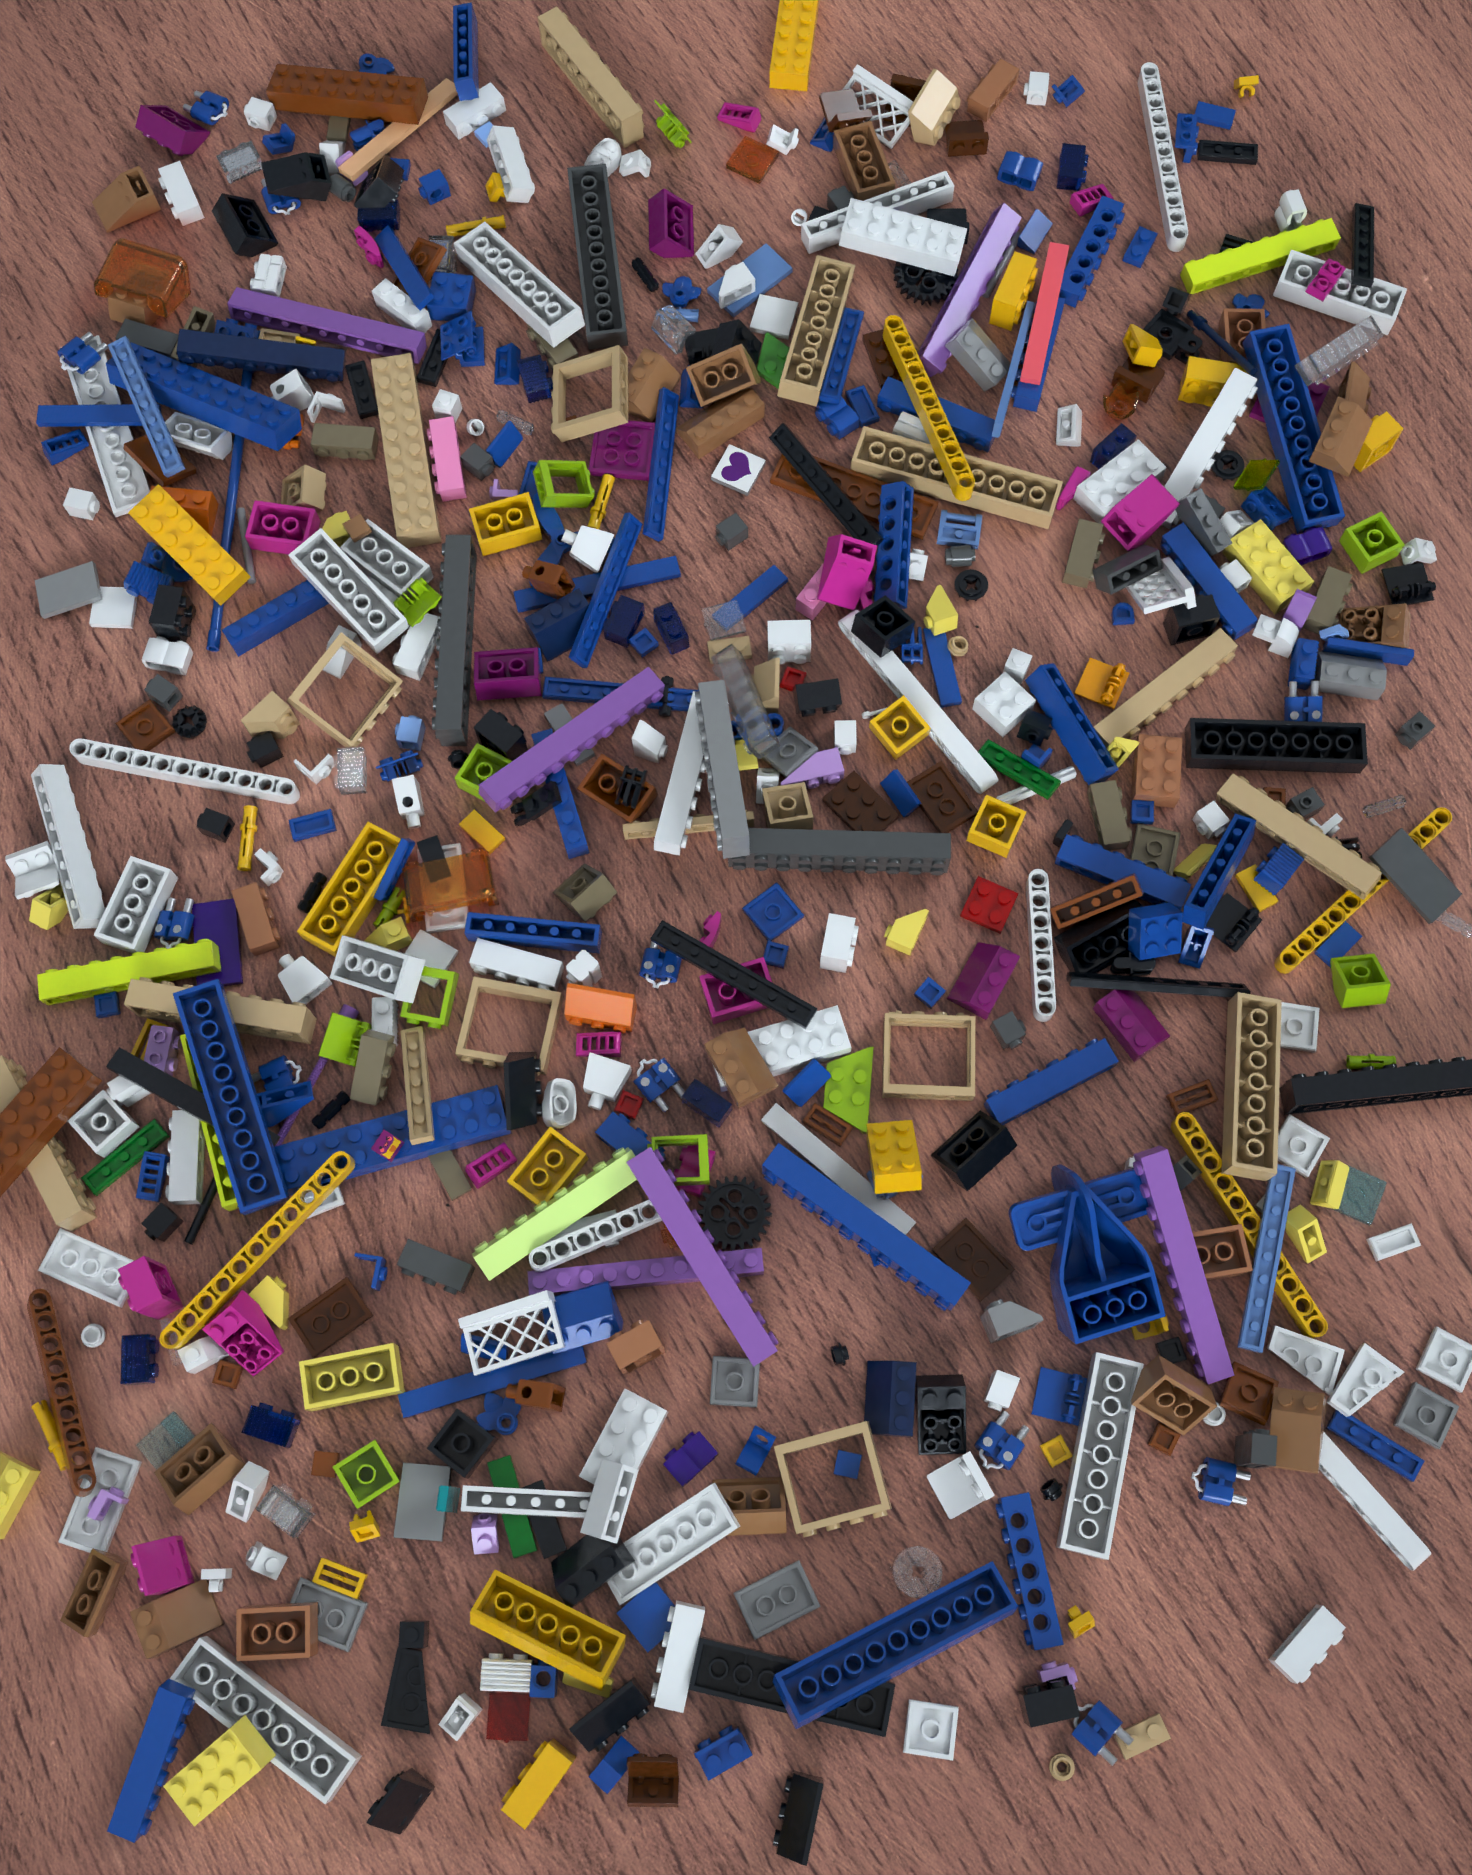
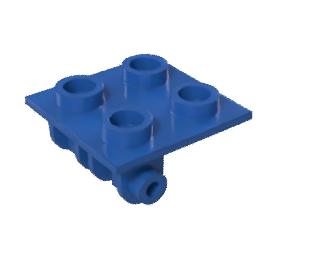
M472 311L440 325L442 361L462 351H465L468 356L475 355L477 351L475 343L476 321L472 316Z
M409 750L401 753V758L397 760L389 757L379 761L380 765L376 769H383V772L380 773L382 781L387 780L389 782L394 778H398L394 766H396L399 777H402L398 764H402L405 774L408 775L404 762L407 764L409 773L420 771V768L424 766L421 759L417 760L415 757L419 753Z
M1041 1367L1031 1414L1079 1426L1088 1378L1078 1374L1072 1375Z

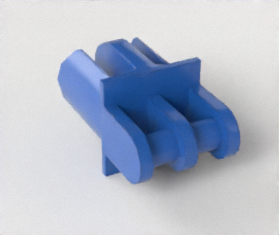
M378 119L370 123L365 120V126L350 132L356 151L360 150L385 129L383 120Z
M922 627L917 628V643L914 642L913 628L909 643L904 642L901 644L900 655L903 664L904 662H910L911 665L914 662L923 664Z

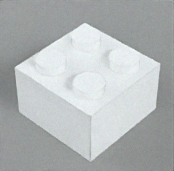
M810 620L768 621V661L780 658V664L785 662H794L796 664L810 662Z
M1004 672L975 698L972 709L1000 736L1004 737L1024 719L1028 709L1033 710L1036 699L1009 674Z
M829 913L821 952V969L846 973L847 966L852 967L855 947H851V945L856 946L859 926L855 925L856 918Z
M105 1090L99 1092L68 1120L70 1125L93 1151L103 1158H106L140 1128L116 1100L113 1101Z

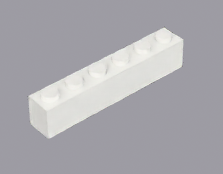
M463 1485L461 1512L585 1518L592 1492Z

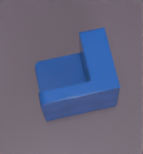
M1033 744L1028 750L1025 749L1022 752L1021 758L1042 769L1049 761L1053 750L1049 747L1045 752Z

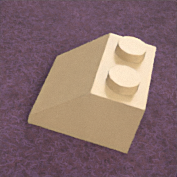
M304 464L282 480L281 504L313 508L317 514L321 512L325 507L326 473Z
M774 658L754 666V674H750L749 687H753V694H749V707H753V715L779 714L780 658Z
M273 691L241 719L252 738L270 731L274 739H285L288 735L293 734L300 725L291 707Z
M805 782L762 788L767 828L813 830V814Z

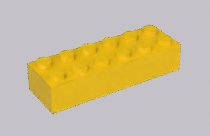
M820 0L779 1L769 71V88L798 91L808 90Z
M159 484L128 512L220 606L251 578Z
M370 822L366 823L297 930L303 940L336 957L342 935L355 937L378 901L374 898V895L401 840L399 837Z
M496 1569L470 1611L471 1625L600 1691L603 1690L625 1647L626 1635Z

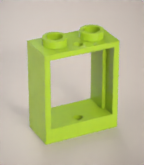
M539 460L536 464L533 475L541 507L588 508L590 502L594 499L595 492L594 488L591 487L590 471L587 469L585 461ZM551 477H575L579 494L554 493Z
M424 966L421 976L447 981L440 1018L410 1013L412 1003L403 1002L400 1017L407 1018L406 1023L419 1025L420 1021L428 1022V1027L441 1029L442 1025H449L459 974Z
M707 1134L651 1137L652 1144H647V1149L651 1147L653 1151L659 1150V1147L698 1145L700 1177L676 1178L675 1186L710 1184Z

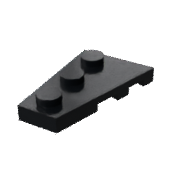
M397 1648L381 1726L430 1734L421 1650Z

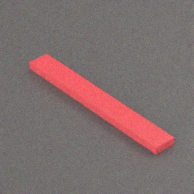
M1049 243L1020 382L1040 385L1070 245Z

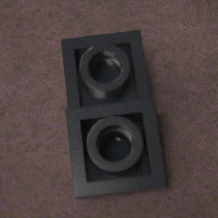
M438 835L416 842L431 884L452 877Z

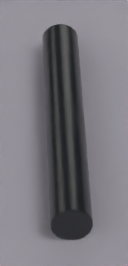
M213 1177L184 1240L186 1243L193 1245L216 1195L215 1177Z

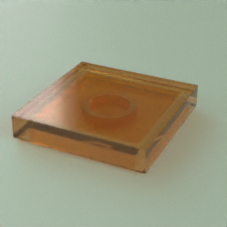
M745 136L726 163V169L760 184L778 158L779 151Z

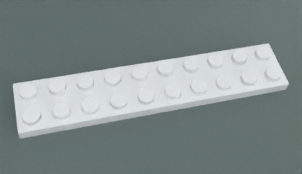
M97 335L85 345L96 349L102 344L99 335ZM105 351L100 354L101 360L84 374L67 369L78 405L122 404L117 386L109 382L106 368L108 359ZM85 426L115 517L128 514L150 492L144 469L123 449L124 443L134 440L130 426Z

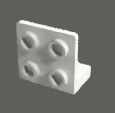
M48 841L5 856V861L15 876V897L17 899L28 898L35 893L51 890L59 885V875Z
M970 1451L926 1476L949 1519H953L979 1503L995 1496Z

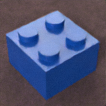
M434 272L430 290L435 297L427 304L430 319L449 322L472 311L476 294L473 275Z
M1171 902L1129 909L1128 950L1139 960L1180 954L1183 912Z

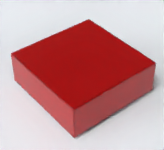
M787 666L779 687L793 692L795 685L804 684L807 673Z
M623 1090L614 1112L622 1113L624 1116L636 1120L644 1098Z

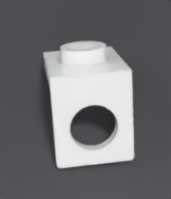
M316 391L307 413L311 422L315 423L322 407L344 413L346 409L342 399L330 393L324 394Z
M330 754L311 772L296 759L293 761L298 770L316 785L322 779L328 777L332 768L336 765Z
M758 768L756 803L764 804L762 788L779 786V772L774 768Z

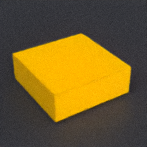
M1061 1434L1039 1446L1051 1468L1073 1456Z

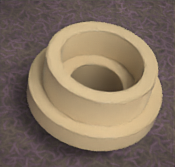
M956 636L948 641L947 647L951 654L961 657L968 651V642L964 637Z
M1056 1754L1049 1762L1050 1773L1055 1779L1066 1781L1073 1776L1075 1766L1073 1760L1068 1755ZM1060 1762H1064L1066 1765V1769L1063 1772H1059L1057 1769V1765Z

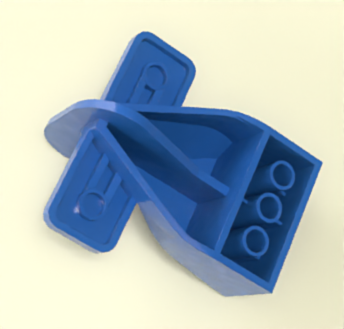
M1062 1164L1055 1165L1051 1170L1054 1192L1011 1205L1008 1212L1017 1246L1022 1250L1030 1251L1057 1243L1050 1267V1285L1058 1330L1073 1343L1079 1344L1166 1316L1151 1259L1142 1244L1122 1224V1222L1147 1215L1146 1208L1149 1207L1147 1199L1142 1196L1140 1191V1185L1142 1184L1140 1175L1137 1176L1134 1168L1083 1182L1074 1171Z

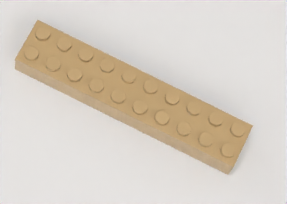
M411 353L371 359L396 537L398 542L406 548L442 542L416 370Z
M863 426L851 460V470L889 484L904 481L914 488V492L1049 529L1063 481L964 454L975 478V485L972 497L967 501H960L953 495L930 444Z

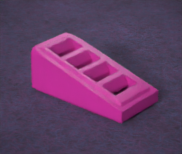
M724 102L717 119L755 133L761 121V114L759 108Z
M1103 184L1071 194L1069 203L1079 217L1096 209L1102 197L1099 192L1113 199V196Z
M1078 466L1075 467L1058 498L1057 510H1061L1074 497L1077 486L1090 477L1091 472Z
M621 1032L577 1033L576 1056L589 1057L591 1052L603 1057H621ZM583 1039H587V1050H583ZM592 1040H596V1050H591ZM601 1040H605L604 1049H600ZM609 1040H614L613 1049H609Z
M505 1142L466 1165L465 1172L476 1188L479 1189L517 1162V1159ZM501 1152L507 1161L503 1162L498 1153ZM494 1158L499 1166L496 1167L490 1159ZM486 1163L491 1171L487 1172L483 1164ZM476 1169H478L482 1174L481 1177L475 1171Z

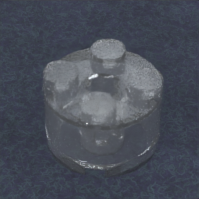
M911 1546L897 1554L892 1564V1578L902 1593L910 1597L922 1598L936 1591L940 1586L943 1574L942 1564L933 1551L921 1546ZM914 1565L922 1567L923 1570L920 1572L921 1578L917 1576L912 1577L911 1573L913 1572L912 1567Z

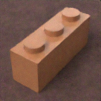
M1000 58L996 65L993 64L990 67L988 75L985 78H981L976 90H972L968 95L967 112L987 122L1018 83L1020 69Z
M257 882L231 890L249 950L253 955L257 956L280 948L278 940L281 939L278 928L273 926L272 920H275L272 908L267 906L266 901L269 900L265 887L261 888Z

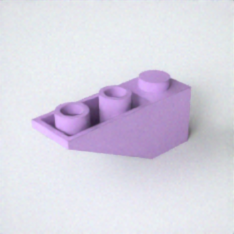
M838 747L816 752L780 783V786L805 782L806 788L814 789L820 786V784H834L844 779V768Z

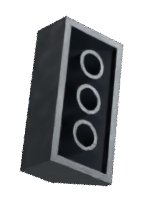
M1134 899L1093 915L1055 936L1054 941L1059 955L1070 972L1098 973L1112 965L1116 958L1126 957L1128 952H1130L1128 950L1129 909L1143 907V905Z

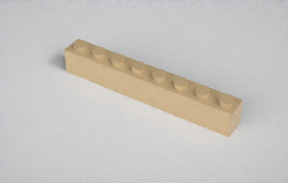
M1219 628L1094 726L1105 747L1107 748L1115 737L1134 738L1141 731L1140 728L1145 724L1149 726L1157 718L1156 715L1160 712L1163 714L1167 712L1175 700L1181 701L1189 693L1188 690L1192 687L1196 689L1204 681L1203 678L1208 674L1212 676L1220 669L1219 666L1222 663L1228 664L1236 656L1234 653L1238 645Z
M1232 774L1217 792V802L1236 814L1256 820L1255 827L1278 843H1285L1303 857L1306 862L1364 900L1380 880L1382 872H1380L1378 866L1371 862H1365L1356 851L1347 850L1338 839L1334 837L1329 838L1323 834L1321 828L1314 824L1311 826L1304 821L1305 819L1300 814L1290 812L1282 802L1272 800L1264 790L1251 786L1249 781L1243 776L1238 777Z

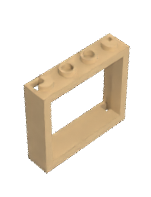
M620 345L553 365V391H551L553 423H551V430L561 442L628 423V357ZM612 366V408L566 421V380Z
M341 632L286 702L349 750L352 746L357 748L364 739L361 736L365 730L370 731L377 721L374 718L378 713L382 715L389 707L387 701L391 696L394 699L402 690L399 686L403 681ZM340 647L344 648L390 685L349 739L299 701Z
M474 976L455 1052L458 1059H461V1062H467V1064H473L474 1062L482 1063V1066L495 1069L496 1066L504 1067V1061L507 1056L466 1049L479 992L551 1005L539 1057L541 1059V1072H537L538 1076L540 1074L546 1075L563 1002L562 993Z
M899 1010L885 1013L883 1021L882 1098L973 1101L975 1097L976 1016L964 1013H957L956 1016L947 1015L946 1012H935L934 1015H928L923 1011L902 1014V1011ZM891 1026L966 1028V1087L890 1084Z
M869 1421L774 1446L796 1534L802 1533L803 1537L817 1534L816 1529L826 1526L827 1531L841 1528L840 1522L849 1520L850 1525L864 1522L863 1516L873 1514L875 1519L888 1515L887 1510L892 1509ZM863 1433L881 1504L802 1524L785 1454Z

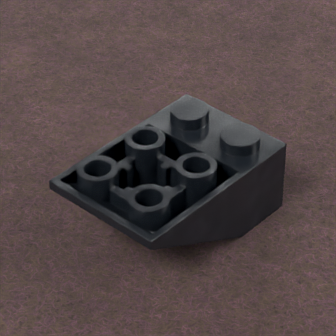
M304 152L262 162L261 166L268 194L319 201L327 200L332 183L324 155Z
M963 1374L916 1376L915 1401L918 1455L965 1454L966 1385Z
M413 1768L406 1772L398 1773L395 1777L391 1778L384 1788V1791L387 1792L385 1796H382L379 1800L377 1799L369 1809L368 1814L371 1816L366 1823L400 1835L406 1830L435 1786Z

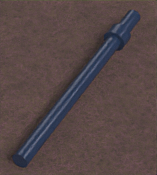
M1193 310L1187 312V317L1199 331L1202 330L1249 375L1253 376L1256 374L1257 369L1210 327L1208 321L1203 316H1198Z

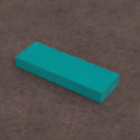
M440 1485L436 1510L457 1513L460 1488Z

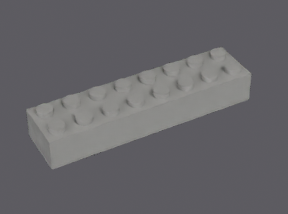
M725 681L698 683L699 691L695 692V705L699 720V733L702 739V752L705 759V772L708 778L707 784L708 791L710 792L711 811L714 817L713 824L717 837V850L722 851L723 859L750 855L749 830Z

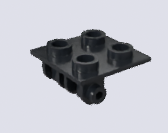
M718 328L682 334L689 365L711 357Z
M1423 562L1382 569L1392 604L1406 603L1410 605L1434 601L1432 591L1436 590L1435 582L1428 581Z
M1226 893L1217 904L1206 927L1213 928V936L1234 952H1237L1261 923L1262 919L1258 915L1260 912L1257 908L1252 907L1248 909L1230 894Z

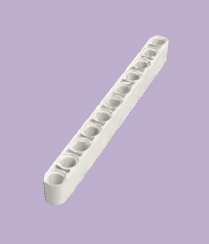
M1147 62L1142 65L1138 78L1139 95L1166 244L1170 251L1179 252L1185 246L1188 237V226L1159 70L1156 64Z
M855 609L840 619L838 625L844 635L898 699L903 695L930 726L929 736L972 788L978 794H982L996 784L998 777L993 769L897 655L890 651L880 658L851 632L855 614L859 611Z
M82 738L75 739L69 746L70 753L79 763L284 804H294L300 798L297 786L288 778ZM103 753H106L104 757L100 758ZM127 757L124 761L120 762L122 758ZM147 761L145 765L140 766L142 762ZM164 765H168L167 768L161 770ZM188 769L186 773L181 774L183 770ZM205 773H209L207 777L202 778ZM225 777H230L228 781L222 782ZM246 781H251L247 786H243ZM271 785L268 790H263L265 786ZM287 789H292L289 794H284Z

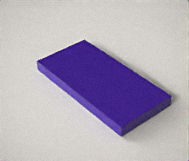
M234 898L193 904L192 914L195 916L193 921L194 943L201 939L212 940L219 946L221 972L196 976L197 985L219 979L223 987L243 984L239 915Z

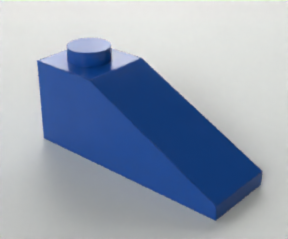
M311 1080L257 1093L267 1127L275 1126L314 1100Z

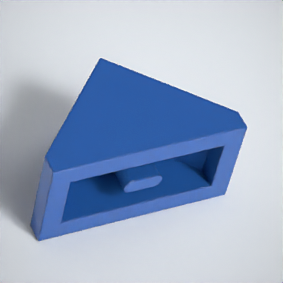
M1190 925L1185 933L1178 963L1200 969L1214 929L1205 926L1203 930Z
M621 1735L590 1774L589 1778L608 1794L627 1771V1757L640 1752Z

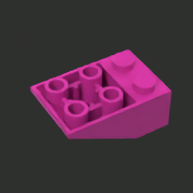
M1151 474L1118 502L1100 522L1104 524L1127 551H1131L1143 545L1180 503Z
M843 534L828 537L817 600L855 610L874 566L877 545Z
M243 1289L226 1302L202 1328L207 1335L253 1377L284 1352L260 1305Z
M171 1536L131 1547L133 1551L131 1553V1561L139 1573V1578L137 1579L138 1587L142 1593L144 1592L145 1596L168 1594L195 1583L182 1536Z

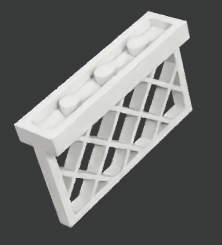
M857 64L853 69L854 74L843 90L851 89L855 82L861 85L862 91L855 93L856 97L863 96V105H859L860 110H865L878 106L879 115H874L869 121L879 119L880 128L874 129L878 140L892 149L910 124L908 110L913 101ZM874 93L877 101L866 104L865 95ZM890 104L892 111L881 114L880 105ZM905 114L908 116L903 123L896 124L895 115ZM893 116L894 125L883 127L882 118ZM894 129L895 135L892 140L888 141L885 139L884 132Z
M1170 557L1161 559L1163 569L1125 587L1144 614L1182 603L1188 609L1196 607L1193 586Z
M545 1290L458 1319L459 1326L464 1332L475 1376L565 1347L554 1305L555 1297L553 1292ZM549 1307L551 1316L547 1324H544L536 1318L540 1310ZM523 1315L530 1319L524 1332L514 1326L518 1317ZM534 1322L545 1327L538 1340L528 1334ZM498 1323L508 1326L502 1339L492 1334L493 1329ZM512 1329L522 1334L516 1347L506 1342ZM480 1330L486 1333L480 1346L473 1343L470 1332ZM548 1330L556 1334L557 1344L548 1346L542 1342ZM490 1336L500 1341L494 1354L484 1349ZM526 1337L536 1342L532 1352L529 1353L520 1350ZM504 1344L514 1349L507 1360L498 1357ZM484 1352L491 1356L488 1365L479 1368L477 1359L480 1353Z

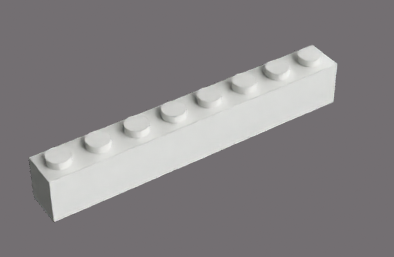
M943 171L864 201L917 215L927 211V209H933L952 202L954 184L947 171ZM848 207L801 224V240L808 254L840 242Z
M1237 368L1233 370L1164 486L1177 501L1192 493L1194 488L1199 489L1204 480L1202 477L1205 470L1209 471L1215 462L1212 459L1216 452L1220 453L1226 443L1223 441L1225 436L1232 434L1236 427L1234 421L1237 416L1242 417L1247 408V405H1245L1247 399L1254 397L1258 389L1256 387L1257 378ZM1176 510L1162 523V526L1171 529L1173 524L1177 525L1179 523L1180 517Z
M695 691L692 693L654 839V850L679 856L681 848H686L688 835H685L686 829H691L693 816H690V812L696 809L698 798L695 797L696 791L700 792L702 779L699 778L700 773H705L704 754L701 745L702 739L699 733V720L695 705Z
M39 764L31 774L73 929L97 928L106 907H104L102 891L96 879V870L92 865L91 852L86 844L85 832L82 830L80 823V814L75 805V796L69 784V775L66 773L64 765Z

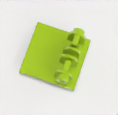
M654 100L664 113L662 117L660 116L656 120L657 127L660 128L664 135L667 136L676 148H682L686 140L692 143L687 137L690 133L677 117L671 113L664 103L660 105Z
M422 577L419 580L416 578L410 585L416 592L415 594L407 588L412 595L411 598L404 592L402 593L408 601L400 595L393 602L394 606L407 619L411 627L420 623L424 615L430 609L436 607L442 598Z
M332 1012L318 1056L356 1067L361 1035L368 1029L371 1030L372 1025Z

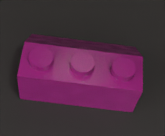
M140 105L135 128L142 131V135L155 139L160 146L170 148L175 155L193 154L210 135V131L166 105Z
M662 189L648 200L649 250L663 258L694 256L693 205L668 190Z
M538 647L474 652V686L477 701L541 696Z
M978 942L947 1000L987 1020L1014 971L1020 956L1001 946Z
M1114 989L1097 1001L1093 1007L1095 1013L1133 1062H1136L1170 1038L1168 1032L1135 991Z

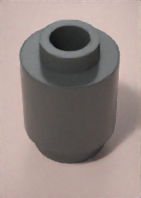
M338 173L331 175L332 184L329 192L342 201H352L356 195L354 185Z
M971 545L950 546V548L945 549L946 566H971L972 561L976 560L975 549H971Z

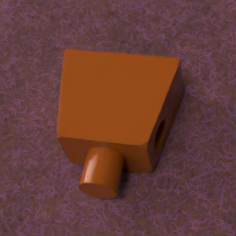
M537 560L533 567L525 566L522 572L523 578L529 579L536 591L557 600L571 593L575 587V583L565 567Z
M519 1379L518 1385L510 1383L507 1385L506 1398L515 1399V1403L522 1406L562 1412L566 1388L554 1383Z

